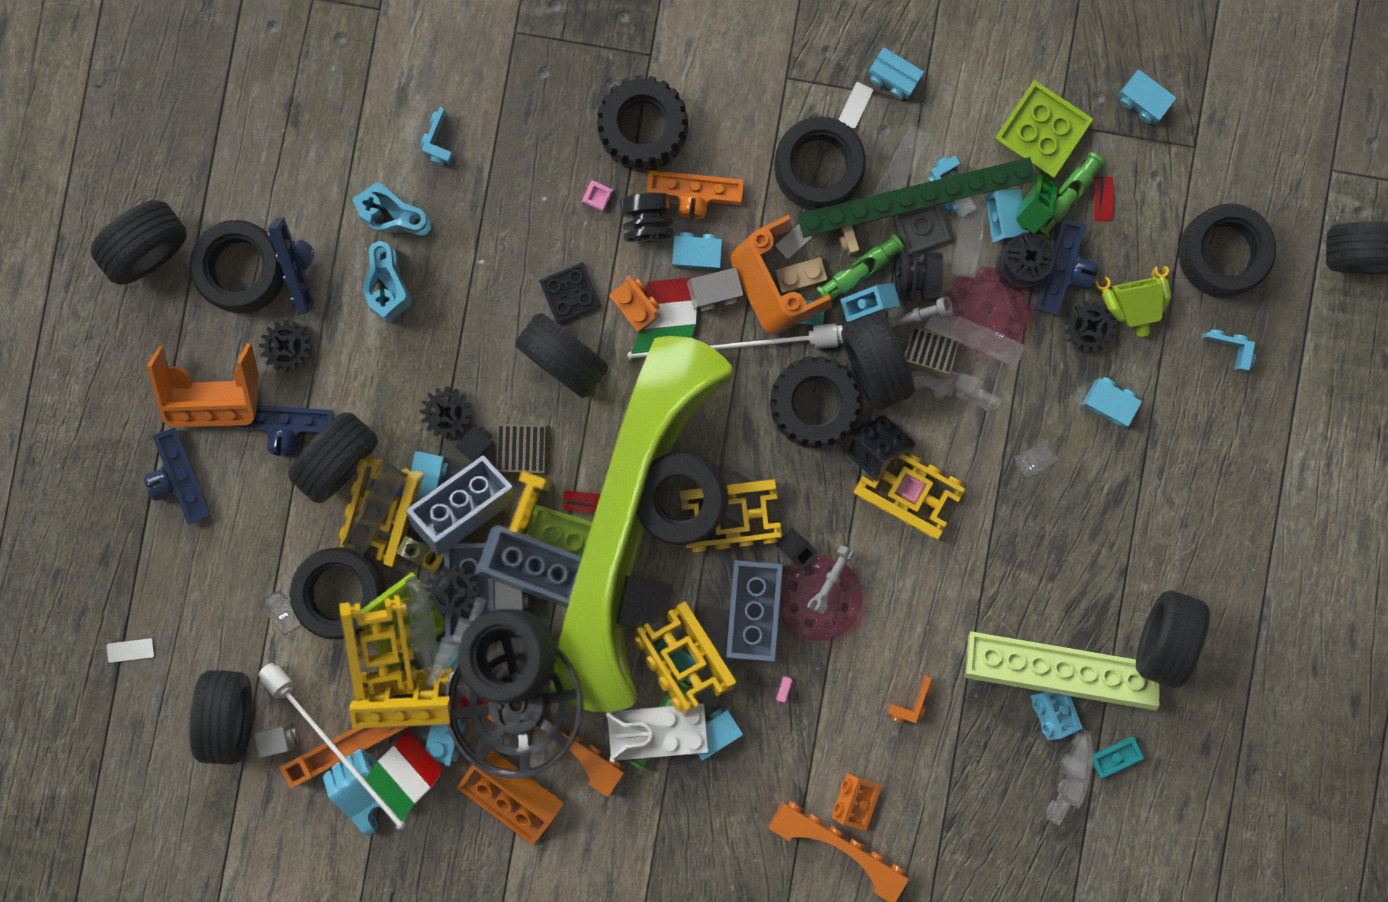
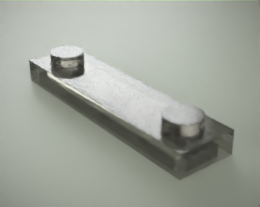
M389 463L383 466L344 539L343 546L358 553V555H366L408 476L406 473Z
M705 608L703 630L723 660L729 610ZM707 665L698 672L702 683L714 677ZM711 687L695 695L698 704L704 703V705L718 706L719 696H716Z

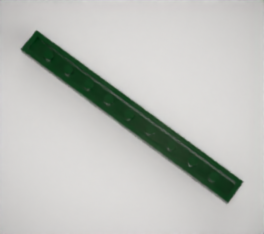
M1031 157L798 213L797 217L802 237L806 238L1035 182L1036 177Z

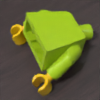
M1156 266L1151 273L1153 278L1112 286V290H1109V278L1104 277V281L1107 284L1106 287L1099 286L1096 280L1095 289L1103 293L1102 298L1108 310L1118 321L1124 322L1128 327L1135 326L1136 334L1139 337L1151 334L1150 323L1162 319V313L1166 311L1172 298L1169 281L1165 278L1169 273L1167 266L1162 268L1163 275L1158 273Z

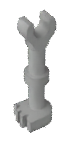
M943 297L937 300L936 305L923 309L918 307L913 309V312L887 318L886 320L893 329L913 321L922 322L925 318L940 314L943 318L954 315L952 302H950V297Z
M840 545L837 554L839 558L831 573H827L825 577L827 580L820 592L808 603L807 607L811 610L823 614L827 609L828 596L834 585L839 583V576L848 561L858 563L861 556L848 547Z

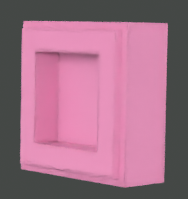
M591 180L582 203L604 212L613 194V189Z
M905 473L894 494L915 504L925 484Z
M782 676L776 700L782 702L787 700L792 684L790 677Z

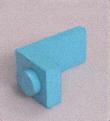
M442 107L439 108L438 112L432 114L430 119V125L432 126L429 133L424 134L420 144L424 155L431 157L430 161L440 166H443L444 163L451 165L454 159L452 152L434 145L447 115L446 110Z
M945 156L935 163L936 167L928 173V182L941 179L944 175L958 168L960 162L957 157L954 156L949 159L948 156ZM955 201L942 204L946 211L950 210L952 214L959 209Z
M1211 329L1210 332L1203 334L1202 339L1239 347L1234 367L1235 371L1246 372L1250 370V367L1254 366L1256 354L1253 353L1255 342L1248 341L1249 337L1244 335L1229 337L1225 336L1224 331Z

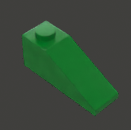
M1041 171L1036 175V181L1031 184L1021 202L1015 218L1021 228L1030 230L1033 234L1053 214L1058 191V184Z

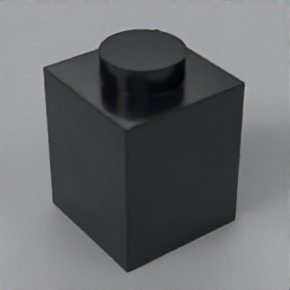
M474 426L455 447L473 463L483 456L494 444L491 440L493 435L483 426L480 429Z
M793 528L776 544L781 552L802 571L819 554Z

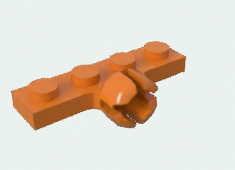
M649 170L647 193H667L670 195V198L679 200L678 212L681 217L690 219L691 208H695L694 220H701L706 216L709 203L741 205L744 180Z

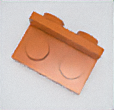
M628 276L626 277L627 281L609 296L635 330L640 333L661 316L657 311L660 306L652 296L647 298L644 295L643 291L646 288L638 278L633 280Z
M847 773L841 784L838 800L833 807L832 819L843 825L867 831L882 785Z

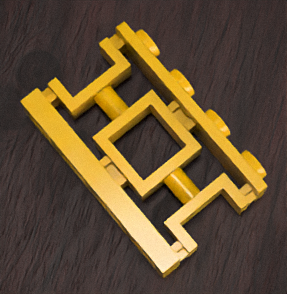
M908 453L907 456L902 454L897 459L913 467L912 470L903 466L898 476L885 471L882 478L884 481L892 484L887 496L895 500L894 503L865 488L868 485L875 489L879 481H871L864 476L861 477L852 494L935 540L939 539L943 528L947 524L945 521L937 518L947 497L955 502H959L966 490L961 487V481L952 476L949 479L940 475L942 471L930 464L928 467H925L919 463L921 459L911 453ZM905 473L925 484L915 504L894 494ZM926 475L955 491L954 494L944 490L939 500L929 495L928 492L933 482L926 479ZM922 502L934 508L929 520L936 523V526L934 527L907 512V509L909 508L917 512Z
M370 454L366 458L361 459L358 464L357 473H359V476L351 488L350 494L353 495V498L345 510L344 516L347 519L339 532V539H341L339 547L345 548L347 546L352 550H356L361 541L379 548L376 559L384 560L383 564L393 567L400 561L401 555L397 553V550L405 535L408 534L410 526L406 509L417 502L425 473L417 470L410 472V469L404 468L400 472L399 478L380 471L383 460L375 459V456ZM369 478L382 482L380 490L373 487L367 489ZM391 485L398 488L405 486L402 498L389 494ZM372 498L391 504L387 521L368 515ZM357 521L370 526L368 534L359 530L354 533ZM379 529L390 532L393 529L390 541L377 537Z
M776 480L727 485L729 494L727 505L742 503L744 527L721 530V524H719L716 528V535L726 534V539L695 542L686 545V548H692V552L706 551V546L715 545L717 550L730 548V543L739 542L740 547L754 545V540L763 539L764 544L778 542L777 537H782L781 523H768L766 500L778 499ZM702 489L679 491L682 510L694 509L696 516L700 512L699 503L689 504V500L704 498ZM768 490L770 494L760 496L761 508L756 509L747 508L746 498L737 499L736 494ZM763 517L764 529L774 528V533L741 537V532L750 531L749 519Z
M399 595L394 596L395 600L384 599L386 610L362 614L360 603L355 604L353 607H350L349 602L340 604L355 700L364 699V693L374 694L373 684L397 680L399 690L403 689L404 686H408V689L411 690L413 689L412 681L417 680L415 665L410 666L409 660L414 659L412 645H407L406 639L411 638L409 624L403 623V618L407 617L406 604L400 603ZM393 610L397 612L400 632L395 635L394 626L381 628V622L393 620L391 612ZM352 617H357L358 626L371 624L370 630L359 631L361 641H356ZM391 638L393 652L368 656L366 642ZM403 652L406 676H401L400 667L388 669L387 664L398 663V653ZM360 659H364L365 668L378 667V671L366 673V683L362 681Z
M686 601L677 605L676 609L668 611L667 618L671 624L654 633L647 623L642 628L638 627L635 630L633 638L639 651L643 650L646 655L648 667L652 671L655 670L659 676L658 681L661 688L665 692L668 691L672 697L671 703L677 712H681L683 716L697 709L699 704L694 698L695 695L711 687L718 697L723 692L726 693L733 689L736 684L732 674ZM682 625L688 636L677 642L671 632ZM663 637L668 647L660 651L658 655L651 643ZM686 646L696 665L679 674L669 655ZM707 665L714 677L702 683L697 672L704 669ZM688 678L694 688L687 691L683 696L677 683Z
M452 669L416 670L417 680L412 681L413 689L411 690L408 689V686H404L403 689L399 690L397 680L373 684L374 694L364 693V700H354L350 703L349 712L352 728L450 724V696L441 697V693H445ZM401 670V676H406L405 670ZM361 672L363 683L367 682L366 673L369 672ZM414 694L413 698L392 699L393 695Z

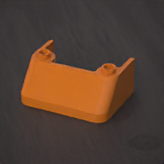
M789 215L754 231L730 256L732 268L737 269L740 284L763 330L770 335L779 334L832 308L829 294L808 305L804 298L796 292L780 296L761 255L772 249L774 244L773 238L793 229Z
M247 343L236 363L235 381L191 382L190 376L185 369L178 366H168L163 346H158L147 365L162 421L170 427L234 426L252 423L257 411L259 373L252 344Z

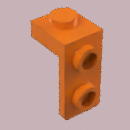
M924 675L912 711L889 703L886 712L892 715L890 719L903 724L905 720L916 723L917 719H922L926 708L923 705L925 696H930L934 684L930 682L932 677Z

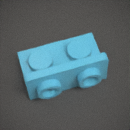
M1050 692L1031 695L1033 708L1038 715L1042 732L1047 740L1061 739L1083 729L1071 696Z
M458 718V726L462 735H464L466 724L462 723L463 718ZM447 724L431 725L426 751L436 762L451 766L453 761L457 762L460 751L453 742Z

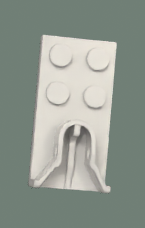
M704 703L699 704L697 709L690 711L685 716L681 712H677L673 706L606 712L611 751L610 762L708 752Z

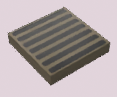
M914 327L905 353L909 368L948 379L960 340Z
M498 424L496 469L499 472L522 473L524 471L526 473H545L546 425Z

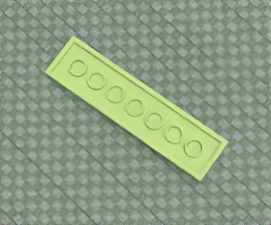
M971 631L968 635L965 678L1155 711L1159 707V683L1142 678L1136 670L1135 659Z

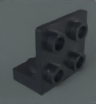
M882 415L851 431L844 453L877 482L884 477L888 463L913 449L916 443L885 415Z

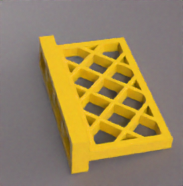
M522 471L519 481L527 484L509 529L516 533L526 532L541 489L550 492L553 484L550 481Z

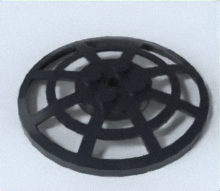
M514 631L499 632L490 642L492 644L501 640L504 655L491 660L489 667L492 671L498 665L507 662L509 676L500 679L506 683H512L522 675L519 674L516 660H528L527 653L514 652L511 638H521ZM556 645L557 651L555 652L568 668L574 681L575 689L564 691L559 677L554 672L551 675V680L557 692L545 694L541 690L539 694H536L531 699L522 701V708L519 711L513 708L512 703L496 704L488 702V704L478 705V695H475L473 691L470 693V707L455 709L456 689L461 676L457 660L450 673L445 690V697L450 696L451 721L450 724H447L453 742L461 754L483 772L508 779L537 775L559 762L573 745L582 723L584 708L583 692L574 666ZM577 699L576 722L569 739H567L559 731L564 719L565 701ZM558 702L557 717L554 725H552L544 718L546 704ZM490 713L494 723L497 725L491 735L484 728L479 715ZM471 716L476 731L485 741L477 753L470 748L458 726V718ZM538 725L547 735L539 742L529 746L528 731ZM505 732L518 733L519 748L509 747L498 741ZM552 739L562 747L559 753L548 762L530 769V753L542 749ZM493 748L505 754L520 755V770L502 769L489 764L484 759Z

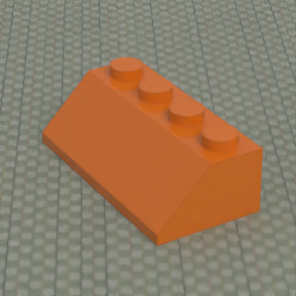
M491 750L484 759L489 764L502 769L519 770L517 766L512 765L494 750ZM473 764L456 787V789L531 845H534L564 805L556 795L547 791L530 777L513 779L496 777L483 772Z

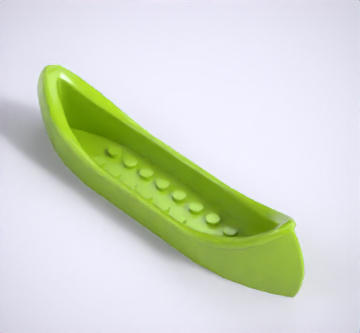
M666 336L655 338L622 423L577 573L558 648L567 656L579 677L583 692V710L593 712L619 711L632 707L637 700V693L631 678L626 655L625 625L616 623L625 578L632 575L645 531L643 524L641 525L636 514L638 503L651 462L671 452L674 443L690 418L705 401L733 376L732 366L717 350L693 338ZM557 656L554 672L559 677L563 690L575 689L574 681L568 668ZM552 681L551 690L556 693L557 691ZM577 699L567 701L577 707Z

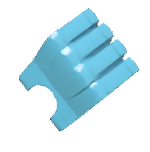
M381 183L372 184L371 187L352 198L359 219L377 232L390 234L406 232L419 237H425L432 230L431 220L421 209L403 203ZM379 209L384 212L388 210L394 220L379 225V222L386 218ZM417 219H421L417 225H414Z
M378 241L373 243L369 249L370 268L364 283V296L371 312L377 314L385 322L392 323L401 313L410 308L413 302L400 275L397 253L388 243ZM386 253V258L381 260L382 255ZM381 279L388 290L384 289V293L379 289L372 295L373 289Z
M362 749L356 750L353 753V757L351 755L345 757L364 780L377 763L370 753ZM336 763L332 767V771L330 770L323 775L329 799L354 822L366 836L373 835L378 828V822L373 816V811L375 807L381 806L344 763Z

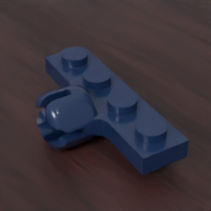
M285 217L276 218L268 228V237L274 244L276 260L281 264L284 282L291 292L293 306L296 307L298 315L308 314L314 304V300L305 277V270L313 262L315 253L311 252L313 248L306 241L298 240L295 244Z
M1063 218L1053 249L1055 263L1052 271L1044 278L1035 310L1059 316L1065 293L1069 286L1089 290L1094 285L1098 264L1078 256L1087 224Z
M257 405L256 415L252 423L248 425H235V428L238 430L268 432L267 450L270 454L281 456V453H285V457L296 453L297 438L300 434H318L334 419V411Z
M174 427L153 435L152 437L163 461V467L144 476V483L147 488L161 484L149 489V496L154 501H159L169 496H176L188 525L211 517L176 428Z

